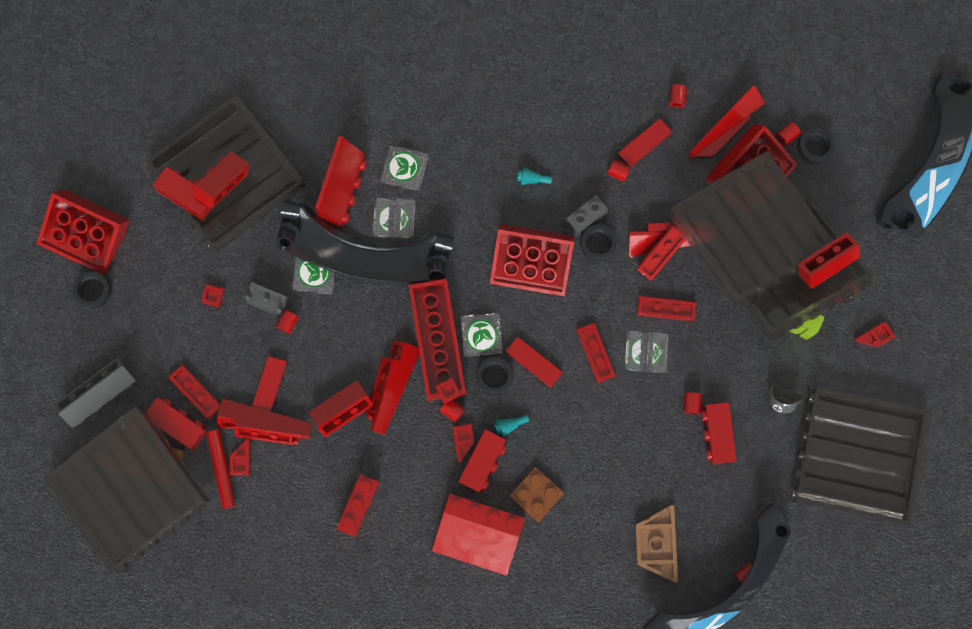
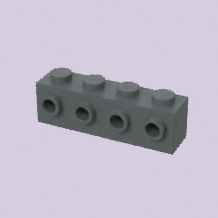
M117 357L54 405L58 414L74 428L76 425L83 423L92 413L99 411L108 401L115 399L124 389L131 387L136 380L132 372Z

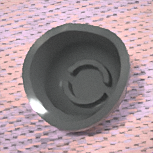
M772 384L770 386L769 403L777 412L783 414L792 413L803 400L800 394L794 393L780 384Z

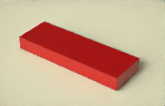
M659 119L617 155L626 165L632 167L668 138L672 131Z
M672 224L636 269L652 281L688 236Z
M639 296L637 316L695 321L696 302Z
M595 322L578 328L576 331L596 382L600 383L615 377L616 375Z
M519 337L506 350L510 357L550 388L563 373Z
M268 356L252 407L272 412L287 361Z
M183 364L168 377L207 419L219 410L220 403Z

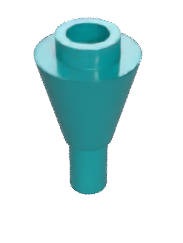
M522 167L517 172V181H519L520 185L539 182L551 184L552 176L540 175L535 171Z
M526 414L516 419L495 420L493 428L496 435H500L503 438L519 425L529 422V418Z

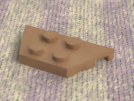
M671 505L635 525L636 558L638 566L670 581L678 582L674 505Z

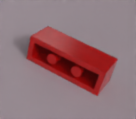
M232 151L227 156H222L215 167L209 168L206 175L195 182L193 197L210 209H213L247 176L250 164Z
M166 167L153 184L158 193L202 221L211 211L209 207L193 197L195 181L190 178L188 180L183 178L182 173L174 168L171 170Z
M848 232L844 233L798 263L800 277L813 289L859 259V244Z
M356 380L308 413L322 435L327 437L374 405Z
M157 397L143 417L189 449L195 451L208 432L203 429L205 425L197 419L194 422L188 418L190 414L181 408L178 411L172 407L174 403L165 397L163 400Z
M730 404L705 405L703 410H701L702 422H705L706 429L703 430L704 441L708 442L706 459L710 460V465L736 462Z
M485 429L459 483L479 494L481 490L485 491L490 482L487 480L490 472L494 474L499 465L496 462L498 456L503 457L508 447L505 445L506 440Z
M360 474L336 528L337 530L357 537L380 485L378 481Z

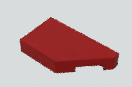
M884 321L854 340L858 343L880 347L896 336L887 322Z
M472 424L453 426L458 463L462 462L475 444Z
M246 439L230 455V476L250 475V439Z

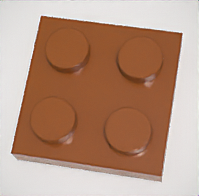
M535 467L509 497L539 523L564 495V492Z

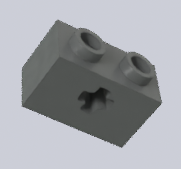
M596 195L568 216L565 224L578 238L588 227L605 217L608 209Z

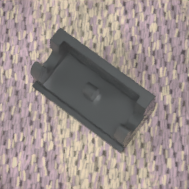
M252 282L249 286L250 293L245 297L247 304L279 317L289 303L287 296Z

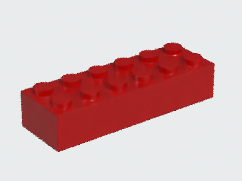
M447 279L409 285L427 400H440L441 398L435 386L452 377L461 396L466 395Z

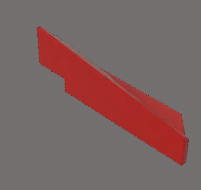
M754 85L690 152L689 158H713L751 119L750 115L765 104Z
M707 221L648 224L646 232H629V257L648 254L672 224L688 236L679 248L719 240V224H710Z
M393 341L390 358L382 357L370 396L374 406L366 410L367 418L372 421L371 431L380 434L386 433L420 354L418 347L404 342Z
M222 399L217 415L218 428L235 429V436L240 438L294 445L299 442L300 438L309 439L312 429L311 423Z

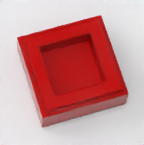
M206 284L201 303L220 308L225 289Z
M453 377L435 386L443 404L461 396Z

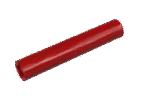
M220 430L207 432V438L222 509L235 507Z

